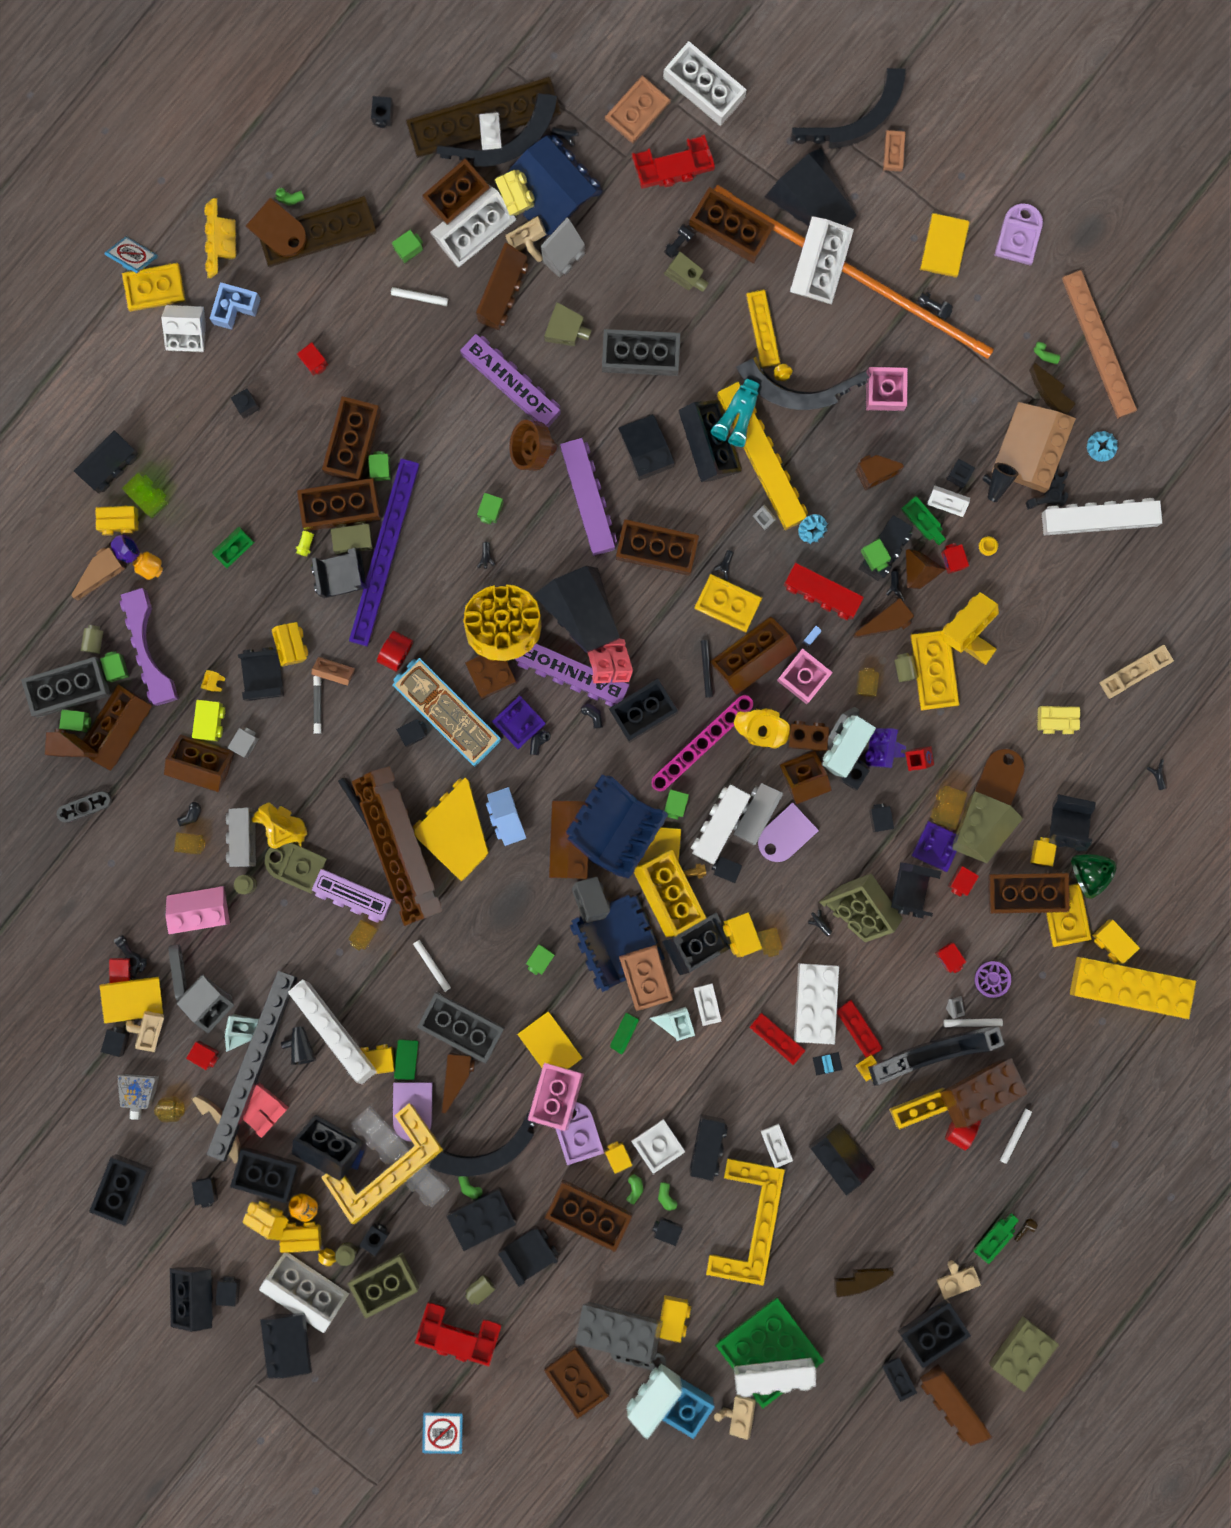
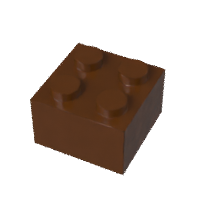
M478 656L465 662L482 699L517 684L507 661L490 660L484 656Z

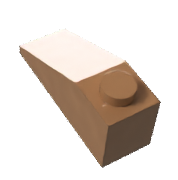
M111 548L100 549L96 553L97 555L92 558L72 593L74 599L80 600L126 569L122 562L116 558Z

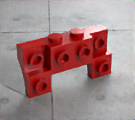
M705 134L702 137L691 140L686 139L687 151L654 159V161L650 149L636 154L632 153L641 189L655 185L671 187L676 182H690L698 174L713 171L715 165Z
M427 1302L414 1344L437 1350V1353L443 1356H448V1354L456 1356L455 1359L466 1362L469 1360L490 1366L502 1324L483 1319L479 1334L442 1323L446 1307Z

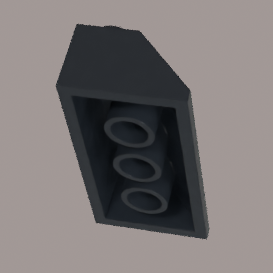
M719 400L693 402L678 410L701 482L714 481L742 472L734 446L728 442L730 433L726 441L716 438L711 433L714 425L723 416Z

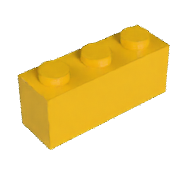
M981 592L976 597H972L968 605L956 614L955 619L944 626L942 631L943 641L962 653L999 614L998 604Z
M940 1088L890 1108L889 1110L896 1127L901 1129L947 1111L940 1092L945 1088Z

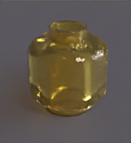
M163 1097L159 1099L155 1106L154 1113L161 1122H177L185 1114V1105L178 1097Z

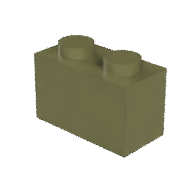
M356 522L354 526L349 527L346 524H340L331 529L333 551L335 554L348 553V549L356 548L359 551L374 549L371 526L366 524V522Z

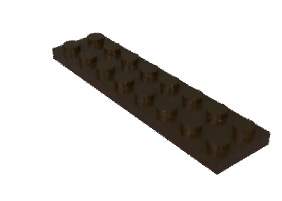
M546 77L406 120L417 158L436 153L437 145L456 147L481 139L479 114L498 113L500 133L527 125L534 111L537 93L556 95L551 78ZM557 100L552 117L561 115Z

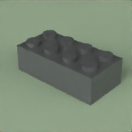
M604 329L602 372L678 376L680 333Z
M97 657L21 679L31 715L37 718L111 696L101 660Z
M439 992L434 994L417 1028L485 1064L505 1029L504 1026Z
M587 1302L582 1307L575 1344L651 1363L656 1358L663 1321Z

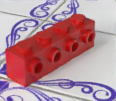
M797 563L794 564L784 584L788 592L795 595L799 593L804 596V600L810 603L815 601L821 604L820 607L828 612L833 610L838 613V617L844 620H848V618L852 620L864 598Z

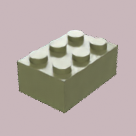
M403 1253L363 1272L348 1282L365 1319L418 1292L420 1288Z
M1022 1316L989 1364L996 1372L1025 1392L1059 1344Z

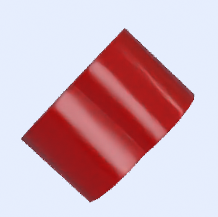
M393 630L381 648L377 663L398 672L413 645V640Z
M982 1119L968 1127L955 1128L952 1121L946 1132L945 1140L966 1151L974 1141Z

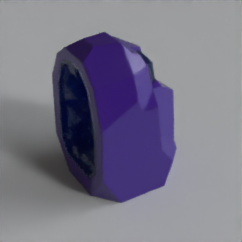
M117 535L111 542L112 551L118 560L125 561L126 563L133 562L140 554L136 543L128 536Z

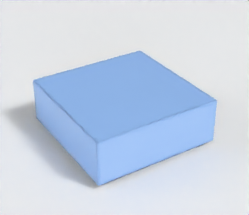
M815 626L802 643L807 647L810 646L820 634L821 629Z

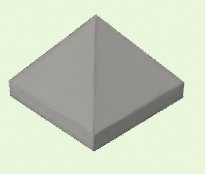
M765 505L753 515L764 530L776 520V517Z
M961 996L949 999L946 1010L952 1019L965 1015Z

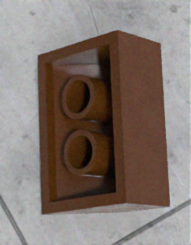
M464 159L426 191L422 198L434 215L448 225L487 192L490 186L470 163Z
M179 735L165 759L164 775L219 792L226 780L234 752Z

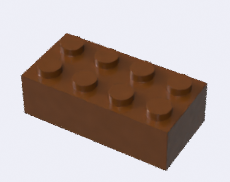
M710 187L689 222L691 228L753 264L771 237L775 227L774 224Z
M341 397L322 471L325 474L350 481L363 480L381 413L378 405Z
M373 478L297 490L302 527L305 531L333 528L340 524L352 525L356 522L381 520L376 483Z
M624 519L616 560L690 576L699 535Z
M1069 873L988 874L989 913L1070 912Z
M1012 1058L998 1060L940 1092L955 1128L968 1127L1028 1094Z
M562 1179L545 1218L616 1252L632 1218V1213Z

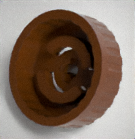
M520 421L515 426L510 438L511 460L521 470L537 471L543 468L549 457L553 456L557 450V444L554 442V439H551L548 427L541 421Z

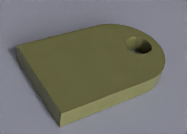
M288 843L276 849L270 847L265 856V866L274 878L312 894V888L321 869H324L328 858L296 844ZM275 851L281 855V859L277 863L271 860V854Z

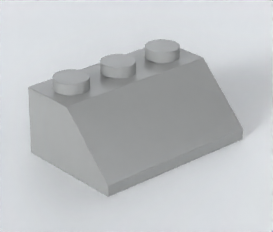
M762 783L759 787L755 785L751 793L753 798L750 804L747 802L742 811L744 815L741 820H737L733 828L735 830L733 835L752 845H756L783 793Z
M235 808L229 809V813H226V824L229 825V832L226 833V843L229 844L226 861L229 863V867L256 866L255 822L251 820L255 809Z

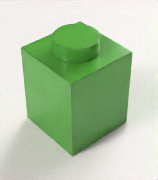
M411 230L392 242L394 250L404 263L423 251L421 246L423 241L417 233L413 234Z
M377 451L373 452V455H369L370 479L373 478L374 481L391 480L390 457L385 452Z
M484 493L477 513L478 518H481L480 521L490 525L492 522L497 523L503 499Z
M880 539L862 548L861 553L872 571L875 569L881 571L889 566L887 563L891 558Z
M110 652L100 659L107 681L114 682L129 677L123 655Z
M70 710L61 711L59 729L87 732V728H90L91 717H89V713Z
M670 790L664 810L668 814V818L678 820L679 817H683L689 794Z
M539 944L526 963L529 966L527 969L535 975L538 973L543 974L555 954Z

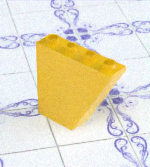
M461 778L458 779L453 785L454 789L450 794L446 792L439 799L441 803L437 807L432 806L426 812L427 817L423 821L419 820L413 826L415 837L460 881H463L489 854L471 785L467 778L463 780Z

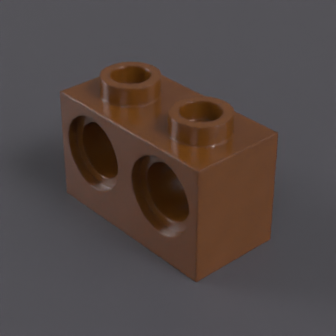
M794 721V724L789 725L790 735L787 748L827 751L829 727H825L824 723H813V726L805 725L806 722ZM795 730H801L804 733L802 740L795 739ZM814 732L822 733L823 739L821 742L813 739Z

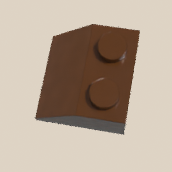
M868 455L860 460L861 462L858 463L855 471L866 491L899 475L904 466L902 463L879 455L873 457Z
M815 751L780 764L781 771L795 804L832 791L828 775Z

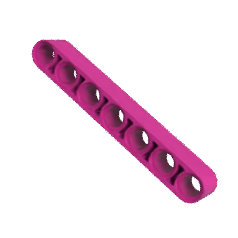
M744 695L732 703L653 777L651 782L653 789L658 792L666 790L734 727V723H729L725 720V715L733 713L736 717L738 712H750L753 708V700L749 696ZM747 700L749 708L746 710L741 709L739 702ZM713 726L721 728L722 732L719 736H714L711 733ZM699 739L707 741L708 745L705 749H700L697 746ZM685 752L693 754L694 758L691 762L684 761L683 754ZM671 765L679 767L680 771L677 775L670 774L669 767ZM657 778L665 780L666 784L663 788L655 786L654 782Z

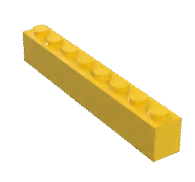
M739 382L718 392L717 397L725 412L740 387ZM754 407L747 429L746 443L743 448L784 530L800 524L807 517L808 512L805 505L800 504L798 500L799 493L797 489L791 487L789 473L787 470L783 471L780 465L782 460L778 453H774L772 449L774 447L773 442L769 436L766 437L763 431L765 426L761 419H757L755 415L757 411ZM737 414L732 424L733 428H735L740 414Z

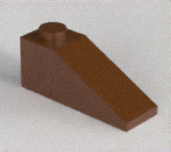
M898 599L853 636L854 638L895 631L900 627L904 630L912 624L911 619L914 615L904 602Z
M54 729V732H46L45 755L99 758V754L75 734L66 733L65 729Z
M457 1053L448 1054L442 1113L448 1111L470 1076L471 1071L474 1072L475 1060H472V1056Z

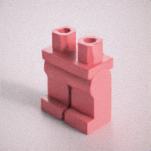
M619 638L614 642L588 652L593 670V683H610L611 679L612 683L629 682L633 669L625 646V639Z
M259 1083L255 1086L243 1120L262 1138L289 1107Z

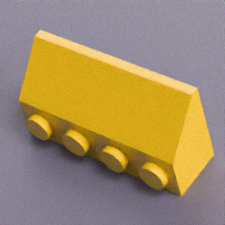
M673 850L653 857L635 868L634 874L666 937L677 936L706 919Z

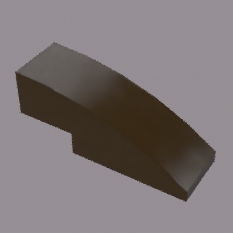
M1034 363L1029 371L1039 394L1052 410L1067 415L1076 403L1061 393L1065 385Z
M891 1267L853 1269V1277L834 1278L836 1297H845L873 1289L894 1275V1270Z

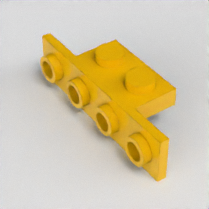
M216 198L210 200L205 206V215H207V223L205 225L207 261L205 269L208 271V278L218 274V257L229 259L236 257L235 220L217 217Z

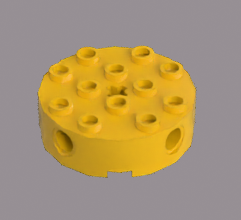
M515 585L486 587L473 595L465 606L463 622L468 644L477 654L487 659L507 661L522 657L532 650L540 638L542 625L537 601L528 591Z

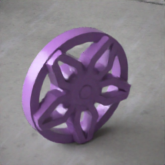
M989 961L977 969L974 981L976 988L981 994L995 998L1002 996L1008 991L1011 985V975L1003 964ZM991 965V967L989 968L990 972L983 968L985 966ZM994 965H996V972L992 971ZM999 966L1005 970L1006 974H998L1000 972ZM980 971H981V972H985V973H986V976L983 977V976L980 974ZM978 976H979L981 979H984V980H985V981H982V982H981L980 986H979V983H978ZM1001 976L1007 977V979L1001 981ZM1007 982L1006 987H1005L1004 990L1002 991V987H1001L1000 983L1003 984V983ZM985 983L988 985L986 988L981 989ZM998 986L999 993H997L994 987ZM991 987V990L995 994H988L985 991L989 990Z

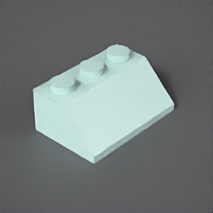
M853 715L844 721V729L841 734L836 735L833 740L834 745L832 749L828 750L823 757L824 762L822 765L835 776L845 778L848 776L876 729L863 719Z
M663 1364L652 1370L648 1382L641 1385L636 1398H632L626 1407L628 1419L647 1439L682 1394L680 1376Z

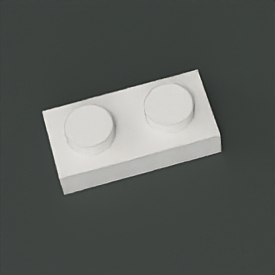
M479 114L482 150L501 148L499 114Z
M934 485L927 505L963 517L970 498Z
M713 984L695 987L694 992L702 1025L721 1022Z
M779 1124L761 1130L774 1167L777 1168L792 1162L793 1159Z

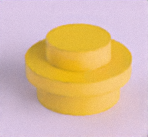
M780 364L774 369V378L777 381H786L792 374V369L787 364Z
M984 537L979 542V550L983 555L991 556L996 553L998 543L993 537Z
M326 1248L319 1251L318 1261L321 1264L332 1266L336 1262L333 1250Z

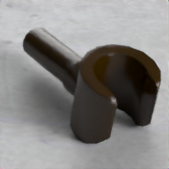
M1027 1219L1023 1229L1014 1240L1018 1242L1028 1230L1035 1232L1038 1227L1037 1222Z

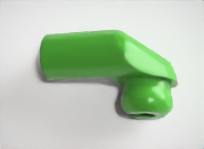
M284 188L276 190L278 201L288 206L305 200L301 191L290 194Z
M1037 342L1036 347H1034V353L1043 361L1058 364L1060 355L1045 351L1046 344Z
M631 1175L628 1178V1183L631 1184L632 1192L626 1200L634 1205L643 1193L644 1188L641 1178Z
M467 1176L458 1177L464 1195L471 1199H478V1197L482 1196V1189L471 1186Z
M661 1182L658 1200L666 1210H675L677 1202L668 1195L670 1184Z

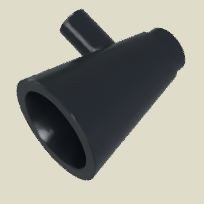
M995 463L992 478L988 474H985L982 478L989 485L987 498L990 501L998 502L1019 475L1018 471L1008 464Z
M304 1027L292 1028V1039L281 1042L282 1049L291 1047V1065H301L316 1061L317 1059Z

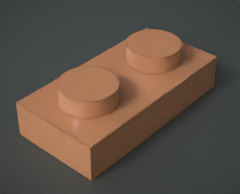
M886 131L883 170H903L905 132Z
M318 657L311 674L348 686L355 668Z

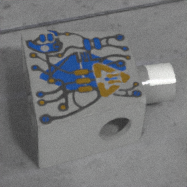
M118 1075L120 1106L130 1108L129 1119H141L142 1109L152 1107L159 1076Z

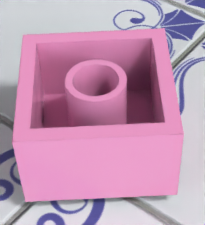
M869 367L868 370L871 377L867 379L868 383H866V410L904 411L907 407V368Z
M802 649L777 681L805 704H808L833 672Z

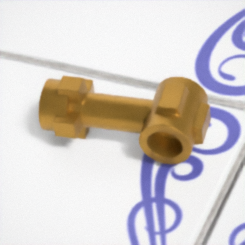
M696 864V868L683 870L686 878L698 876L699 879L707 876L705 864Z

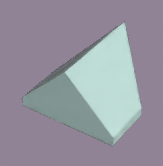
M687 1007L650 1018L675 1037L677 1041L695 1036Z
M236 1014L230 1015L225 1032L226 1052L251 1041L259 1019Z

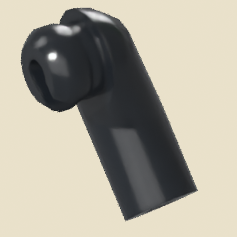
M592 704L583 705L581 713L592 718L594 729L603 728L601 711Z
M542 730L532 736L530 755L539 756L540 746L551 738L548 731Z
M190 803L187 815L177 818L180 827L198 820L201 813L199 803Z

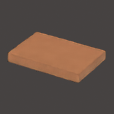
M642 76L605 116V120L630 142L634 143L671 103V100Z
M656 945L619 956L636 1011L673 1000Z

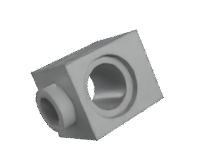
M246 727L245 730L239 728L228 749L248 759L259 738L255 737L256 733Z

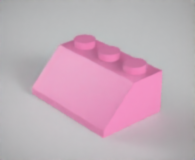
M224 886L167 896L166 921L168 934L230 924Z
M544 1063L528 1120L568 1131L584 1074Z

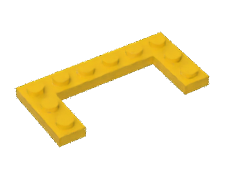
M410 1103L394 1116L415 1146L359 1194H357L346 1176L341 1181L328 1174L321 1177L351 1224H356L443 1150L414 1106Z
M727 1158L724 1173L725 1179L761 1185L748 1261L709 1254L706 1275L764 1286L785 1169Z

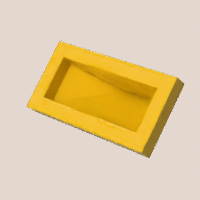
M977 636L964 651L986 665L997 649Z

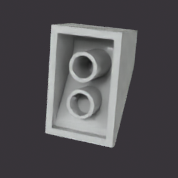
M568 218L541 245L543 263L557 276L561 277L563 274H568L573 267L572 264L576 260L579 261L585 255V244Z

